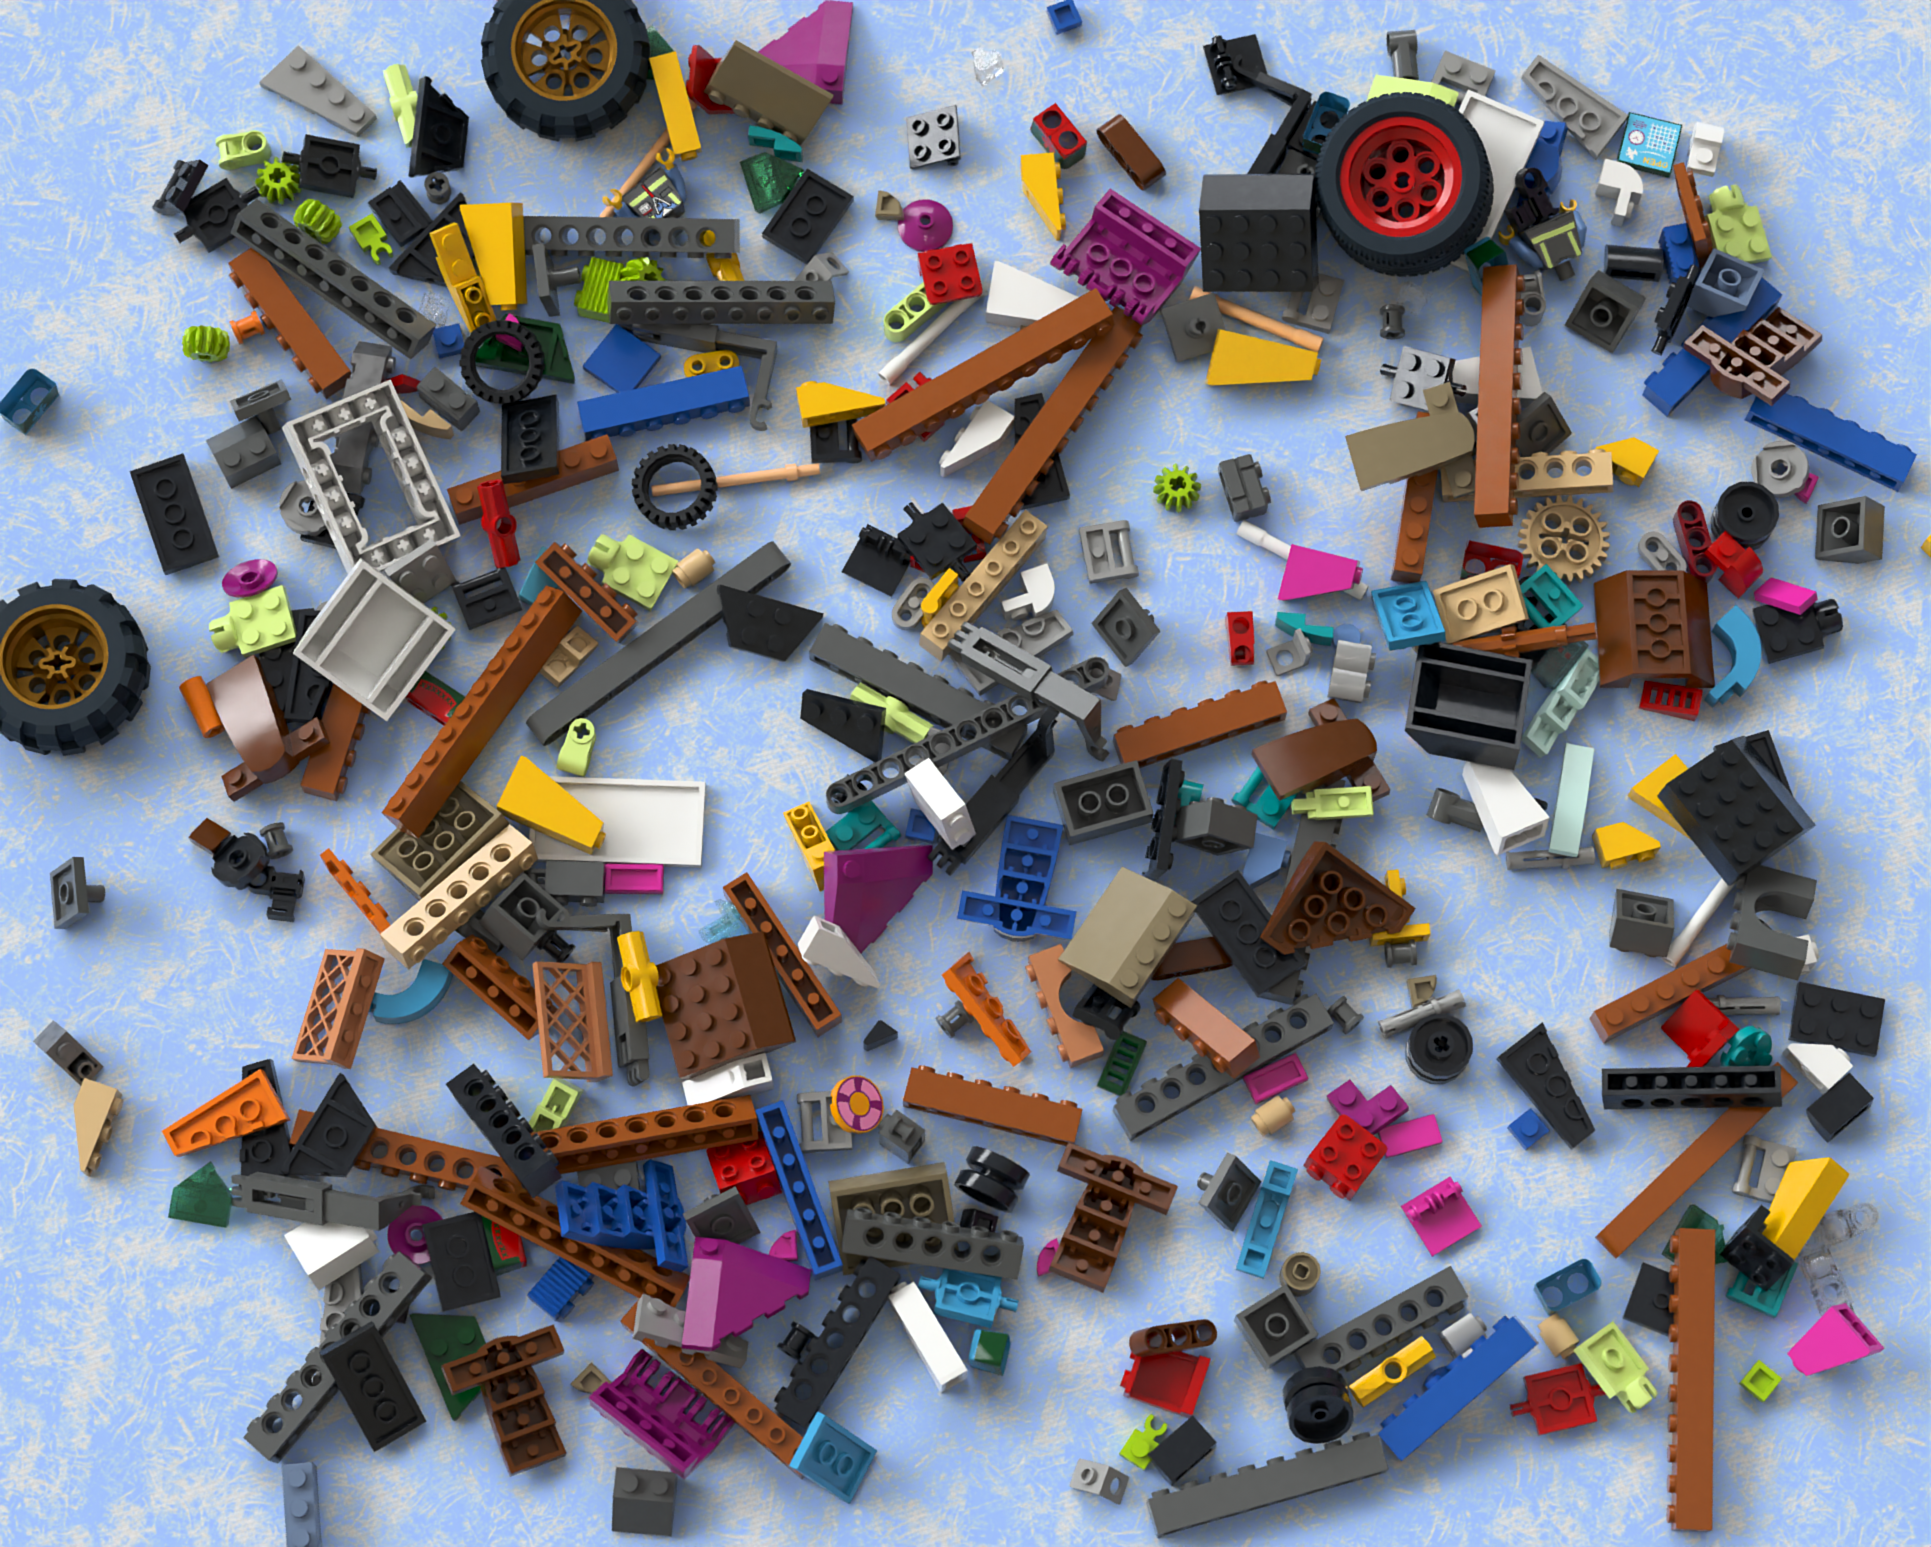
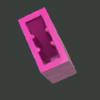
M1291 544L1278 599L1290 601L1351 590L1354 588V584L1360 583L1363 568L1359 567L1360 561Z
M1843 1303L1831 1306L1787 1354L1793 1360L1794 1367L1799 1372L1808 1376L1877 1354L1884 1347L1849 1306Z

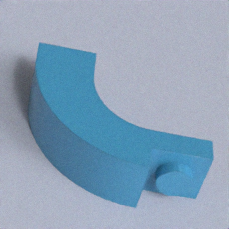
M1737 605L1728 611L1711 631L1725 644L1732 658L1730 673L1710 690L1704 699L1711 708L1718 702L1722 705L1725 704L1734 695V692L1741 697L1752 683L1760 666L1761 643L1758 632L1750 618Z
M423 959L418 975L408 989L394 995H384L375 992L369 1012L375 1009L373 1013L376 1022L383 1024H403L417 1020L432 1011L444 998L450 986L453 973L443 964Z

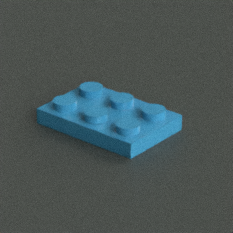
M1427 581L1371 591V599L1389 651L1446 641L1445 630Z
M817 1412L789 1466L835 1497L850 1504L877 1450L826 1415Z

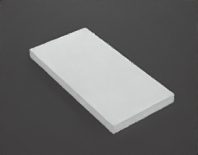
M1468 90L1459 112L1469 120L1483 142L1492 169L1494 184L1492 209L1490 216L1487 217V224L1483 227V232L1480 237L1476 238V242L1487 236L1491 239L1493 238L1503 217L1504 210L1507 208L1516 188L1515 176L1519 170L1525 168L1545 122ZM1427 189L1423 193L1422 199L1425 201L1434 200L1437 196V191ZM1461 254L1460 258L1455 262H1450V265L1469 272L1465 254Z
M549 776L604 822L603 832L606 833V837L601 848L595 847L592 855L530 828L529 840L533 843L538 860L535 862H546L547 860L604 862L605 865L663 864L664 867L702 868L705 782Z

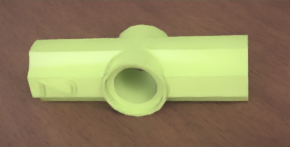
M394 64L383 71L384 79L391 96L389 100L396 122H399L406 148H412L418 96L416 90L413 91L406 65Z
M861 682L855 687L850 696L851 700L886 708L884 731L890 734L895 732L913 744L927 738L930 727H933L930 722L910 712L908 707L898 699L891 696L886 698Z

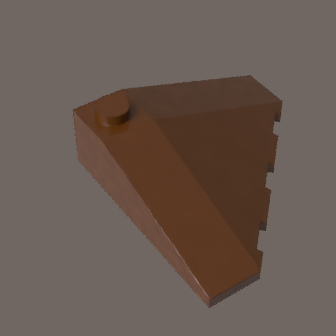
M1314 841L1295 870L1260 938L1285 955L1295 953L1294 949L1310 946V949L1334 945L1333 941L1349 939V942L1372 938V934L1387 931V934L1399 933L1416 908L1327 842Z

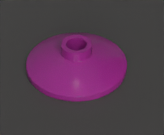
M922 199L910 203L903 209L904 220H898V232L902 241L908 247L916 251L925 252L927 250L939 249L948 242L953 231V220L950 212L942 204L934 200ZM922 219H929L931 222L928 225H923L920 221Z
M255 559L246 561L233 567L226 573L222 580V587L224 592L232 597L243 598L253 596L268 589L275 582L278 571L275 564L268 560Z
M412 1205L389 1224L387 1239L392 1252L396 1255L399 1251L410 1257L416 1264L430 1262L422 1224L442 1220V1217L430 1207ZM419 1230L422 1233L421 1240L414 1241L411 1238V1232Z

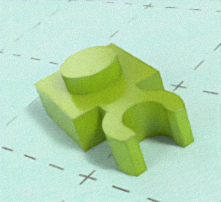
M373 213L348 227L364 253L371 249L372 259L375 264H381L378 257L380 252L388 253L390 258L394 257L390 245L383 242L388 239L387 235Z
M1150 1414L1145 1420V1431L1142 1433L1135 1428L1119 1453L1120 1456L1143 1471L1151 1461L1148 1454L1159 1445L1154 1441L1155 1437L1162 1436L1167 1429L1165 1422L1159 1430L1151 1428L1150 1423L1154 1418L1153 1414Z

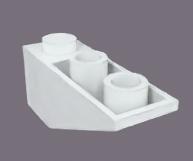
M989 400L985 401L982 406L977 405L969 418L971 422L966 429L962 427L954 439L956 444L951 451L947 449L939 461L941 465L940 475L946 477L999 449L1014 427L1015 416Z
M813 916L798 942L803 960L814 966L818 964L825 966L837 976H843V974L849 976L861 986L867 987L870 985L879 988L880 984L874 970L840 926Z
M766 1053L733 1061L682 1082L688 1105L753 1095L774 1089Z

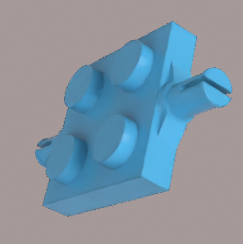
M943 1268V1272L938 1280L920 1276L918 1288L935 1292L936 1303L933 1314L987 1328L992 1327L994 1315L999 1308L1016 1312L1019 1302L1018 1299L1002 1296L1000 1288L1002 1277Z

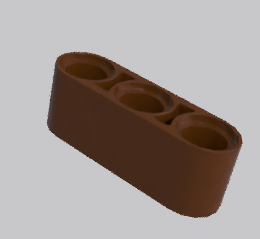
M1118 114L1096 129L1102 144L1139 189L1144 191L1166 176L1163 164L1124 116Z
M1214 937L1179 942L1174 944L1151 980L1159 981L1221 970L1234 964Z
M1207 1319L1152 1326L1133 1332L1129 1339V1346L1133 1354L1138 1357L1194 1350L1213 1344L1217 1338V1329L1213 1322Z

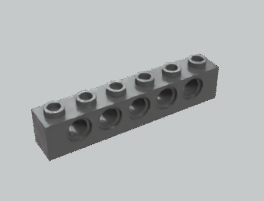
M861 1207L855 1208V1210L847 1209L841 1242L842 1252L1016 1280H1018L1024 1249L1022 1237L1012 1231L1004 1230L1001 1233L989 1232V1229L982 1226H972L969 1229L960 1227L959 1224L950 1221H944L942 1224L931 1223V1220L924 1217H914L912 1220L902 1218L900 1214L885 1212L884 1215L874 1214L871 1210ZM871 1228H879L883 1231L878 1237H870L867 1234ZM902 1232H907L912 1236L906 1242L896 1239L897 1235ZM930 1237H937L941 1240L936 1246H928L925 1243ZM962 1241L970 1244L969 1248L964 1251H958L954 1248L957 1243ZM989 1246H995L999 1249L995 1255L989 1256L984 1253V1250Z
M1449 1266L1298 1349L1294 1356L1302 1370L1322 1366L1332 1368L1337 1372L1345 1368L1346 1372H1349L1362 1364L1360 1359L1370 1354L1374 1358L1387 1351L1386 1345L1396 1340L1400 1344L1413 1336L1412 1330L1419 1326H1422L1424 1330L1439 1322L1437 1316L1448 1312L1450 1316L1465 1307L1463 1302L1469 1296L1454 1270ZM1430 1293L1437 1294L1441 1298V1305L1439 1307L1430 1306L1426 1296ZM1404 1307L1412 1308L1415 1311L1416 1319L1413 1321L1404 1320L1401 1316V1309ZM1379 1321L1386 1322L1390 1327V1334H1378L1375 1329V1323ZM1355 1335L1360 1336L1365 1342V1347L1360 1350L1352 1348L1349 1338ZM1326 1350L1336 1351L1339 1355V1362L1336 1364L1326 1362L1323 1356Z

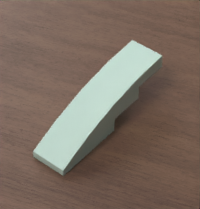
M1588 648L1579 655L1566 671L1522 735L1521 741L1540 758L1548 754L1557 736L1566 731L1577 710L1585 707L1599 682L1598 658Z
M1569 743L1565 745L1548 852L1576 858L1578 856L1594 748Z

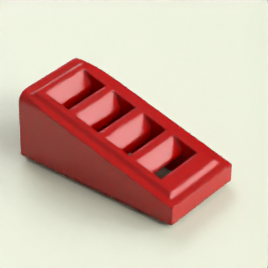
M1644 681L1639 709L1695 721L1699 713L1703 690ZM1652 690L1657 691L1655 703H1649ZM1663 693H1668L1666 705L1661 704ZM1675 695L1680 696L1678 707L1673 706ZM1686 698L1691 699L1690 708H1684Z

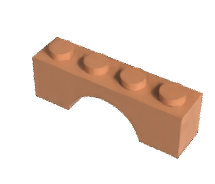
M1062 944L1030 955L1028 957L1029 965L1025 966L1030 982L1036 981L1039 992H1036V997L1041 1009L1046 1008L1050 1016L1049 1019H1046L1052 1036L1057 1034L1061 1045L1057 1046L1062 1062L1068 1061L1070 1068L1102 1057L1104 1049L1095 1027L1072 1019L1064 1012L1060 1004V989L1071 977L1072 969L1058 961L1064 951Z

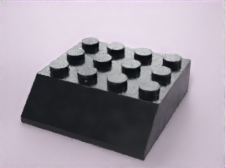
M1315 174L1203 175L1199 205L1203 292H1313L1319 284Z
M1440 642L1419 645L1405 732L1428 754L1514 770L1521 746L1533 660Z
M1745 736L1731 739L1668 782L1657 795L1728 886H1731L1816 826Z

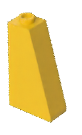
M675 51L651 57L649 60L675 159L681 158L682 161L695 159L698 157L697 153L702 152L677 53Z
M523 203L460 205V211L490 305H500L501 310H517V304H527Z
M1218 329L1205 384L1229 385L1312 380L1313 375H1318L1321 359L1317 358L1318 352Z
M1675 754L1633 786L1628 796L1632 801L1691 840L1657 797L1668 782L1688 769Z
M520 756L496 806L497 810L504 817L592 855L595 847L600 849L606 837V833L603 832L604 822L528 758Z
M1831 1157L1789 1162L1770 1206V1214L1764 1221L1768 1226L1762 1234L1795 1260L1848 1179L1849 1173Z

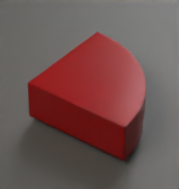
M404 374L386 379V381L391 379L397 394L417 392V385L421 382Z

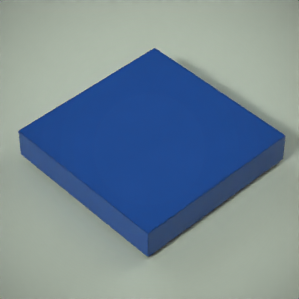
M616 324L583 364V369L619 393L637 389L659 362L661 354Z

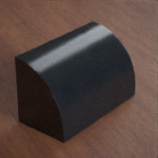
M1606 244L1604 273L1611 278L1659 282L1663 273V250Z
M1849 1073L1806 1109V1113L1813 1127L1828 1143L1869 1109L1874 1098Z
M1191 1416L1152 1450L1148 1457L1172 1487L1216 1448L1217 1442L1196 1418Z

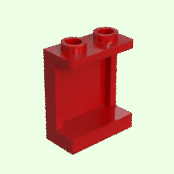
M1131 1351L1129 1358L1135 1361L1131 1371L1125 1369L1120 1387L1125 1388L1123 1396L1189 1419L1193 1415L1211 1359L1201 1355L1196 1357L1181 1351L1138 1357Z

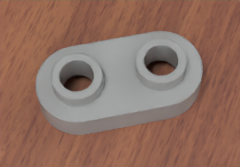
M1652 531L1642 536L1638 544V552L1652 570H1666L1667 566H1672L1675 570L1686 571L1684 558L1661 533ZM1653 545L1656 547L1657 551L1651 552L1648 550L1647 546Z
M927 578L913 580L894 605L892 621L897 628L911 630L921 621L924 616L921 610V603L924 598H919L917 593L925 591L928 594L935 586L931 580ZM908 613L911 615V618L905 621L901 618V615Z

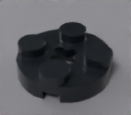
M244 833L245 836L239 838L233 835L224 840L214 852L212 859L215 863L214 869L211 867V871L215 878L224 886L243 890L261 873L263 868L268 866L270 856L267 854V848L252 833ZM240 857L242 860L237 863L236 860Z

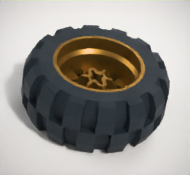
M498 0L494 5V13L490 21L485 23L481 39V64L485 81L496 104H499L507 117L523 130L527 128L537 133L540 138L558 142L560 138H575L577 142L594 138L596 133L608 127L612 130L627 118V112L635 103H639L647 86L648 71L651 69L649 60L651 58V48L645 23H643L637 7L631 0ZM571 14L569 30H562L560 15ZM579 29L585 30L588 33L587 37L582 41L573 38L574 32ZM551 30L560 33L559 39L555 42H549L545 39L546 34ZM602 31L606 40L591 45V40ZM530 33L542 41V47L526 42ZM565 49L567 52L572 51L570 53L571 58L569 60H567L565 57L561 58L562 50ZM591 53L601 54V62L598 64L589 63L587 59ZM541 54L547 57V61L543 66H536L532 63L536 55ZM575 64L577 65L574 69L569 70L570 67H573ZM600 71L603 72L604 75L599 80L590 72ZM544 73L545 75L535 84L529 78V76ZM586 77L590 82L587 87L578 88L575 86L576 79ZM551 78L562 80V84L558 89L547 87V83ZM566 85H571L573 96H564Z
M53 579L51 586L40 587L38 582H34L17 589L20 596L8 604L3 599L0 601V733L10 742L16 741L22 744L25 750L47 755L51 751H60L63 756L85 753V746L99 741L101 746L120 734L117 728L125 719L129 722L134 719L143 704L140 698L142 690L149 687L151 665L147 660V651L149 649L142 631L125 605H120L111 593L94 584L84 587L80 586L76 579ZM81 631L89 634L83 643L77 647L76 644ZM45 635L47 636V639L50 644V646H45L46 649H44L37 641ZM62 642H70V644L64 646L62 651L58 650V646ZM87 654H95V658L91 662H82ZM42 656L45 657L40 659V661L35 666L33 665V662L36 658ZM59 662H63L64 665L60 667L59 671H56L55 668L59 666ZM102 667L101 672H95ZM18 670L34 673L31 676L17 678ZM58 681H67V683L63 684L57 683ZM95 681L89 690H83L86 682ZM46 684L45 689L41 693H33L37 685ZM80 692L81 696L76 698L75 695ZM62 697H71L69 702L58 704ZM49 700L48 705L41 704Z

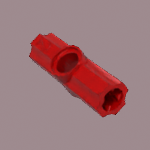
M496 479L482 482L477 486L483 510L481 526L488 533L495 566L503 568L517 565L521 561L515 537L517 522L515 517L510 514L503 481ZM501 519V524L499 528H497V523Z

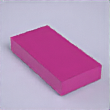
M1772 577L1754 591L1756 601L1799 615L1818 600L1816 591Z
M606 864L605 894H663V864Z
M1296 1053L1243 1077L1255 1105L1309 1079Z
M1434 1114L1391 1125L1378 1132L1380 1141L1386 1144L1388 1148L1385 1154L1386 1159L1442 1144L1443 1142Z

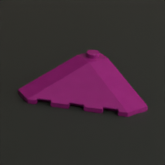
M825 0L818 6L815 12L807 18L803 17L788 28L787 33L778 40L774 39L759 50L758 53L833 94L834 96L829 104L843 105L853 2Z
M933 845L824 851L825 920L840 926L862 954L868 945L874 943L888 927L886 924L897 912L900 913L914 897L913 893L932 876L933 862L927 859V857L932 852Z
M695 1236L681 1349L712 1352L721 1346L720 1339L731 1333L735 1338L753 1328V1320L763 1314L768 1319L779 1313L786 1307L784 1302L794 1296L799 1300L808 1296L811 1269L724 1239Z

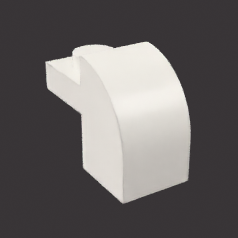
M1696 121L1687 155H1689L1686 171L1692 170L1693 173L1714 176L1723 140L1724 127Z
M1605 159L1595 194L1616 199L1611 225L1621 227L1625 218L1630 219L1633 205L1639 204L1643 193V184L1639 174L1629 165Z
M1046 563L1020 572V583L1025 594L1001 602V612L1004 620L1011 618L1013 621L1020 620L1028 616L1029 612H1032L1035 618L1050 611L1054 601L1055 585Z

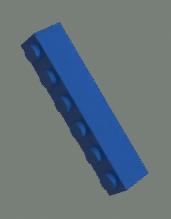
M1762 277L1746 310L1716 317L1708 316L1699 327L1703 325L1732 343L1743 329L1748 331L1760 318L1764 319L1778 305L1782 294ZM1692 333L1681 344L1683 349L1677 355L1672 352L1663 362L1664 368L1659 373L1656 371L1652 372L1644 382L1646 387L1642 395L1666 417L1711 373V366L1684 350V342Z
M738 366L578 401L577 404L585 440L589 441L607 434L609 437L617 435L628 437L635 434L636 431L644 429L655 431L667 424L683 425L690 422L691 419L699 417L710 419L716 417L718 413L726 411L730 413L741 412L745 407L750 406V399L743 368Z
M1787 393L1772 406L1756 396L1745 418V421L1896 492L1903 485L1917 454L1911 452L1909 447L1903 444H1894L1886 440L1880 433L1868 432L1860 428L1854 421L1840 419L1826 408H1817L1810 405L1806 399L1800 396L1793 397Z
M782 1100L756 1109L755 1113L760 1131L773 1162L814 1280L816 1281L843 1271L842 1261L784 1101Z
M1505 1315L1492 1326L1495 1332L1487 1339L1484 1335L1479 1337L1470 1345L1473 1351L1468 1356L1463 1358L1460 1354L1447 1365L1450 1371L1441 1378L1437 1374L1425 1384L1428 1390L1423 1395L1418 1397L1415 1393L1402 1404L1405 1410L1396 1417L1392 1413L1380 1423L1383 1429L1377 1434L1400 1461L1407 1458L1539 1344L1516 1316L1509 1319Z

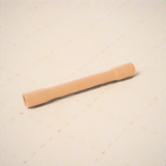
M1195 286L1189 300L1212 292H1203L1202 288ZM1215 294L1220 313L1292 341L1295 345L1310 351L1319 352L1324 340L1323 337L1303 329L1294 328L1220 298Z

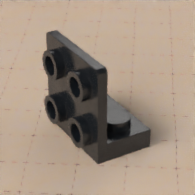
M1760 1205L1733 1234L1719 1255L1752 1280L1754 1284L1764 1291H1768L1794 1264L1795 1260L1762 1234L1768 1226L1764 1221L1770 1214V1211L1763 1205Z

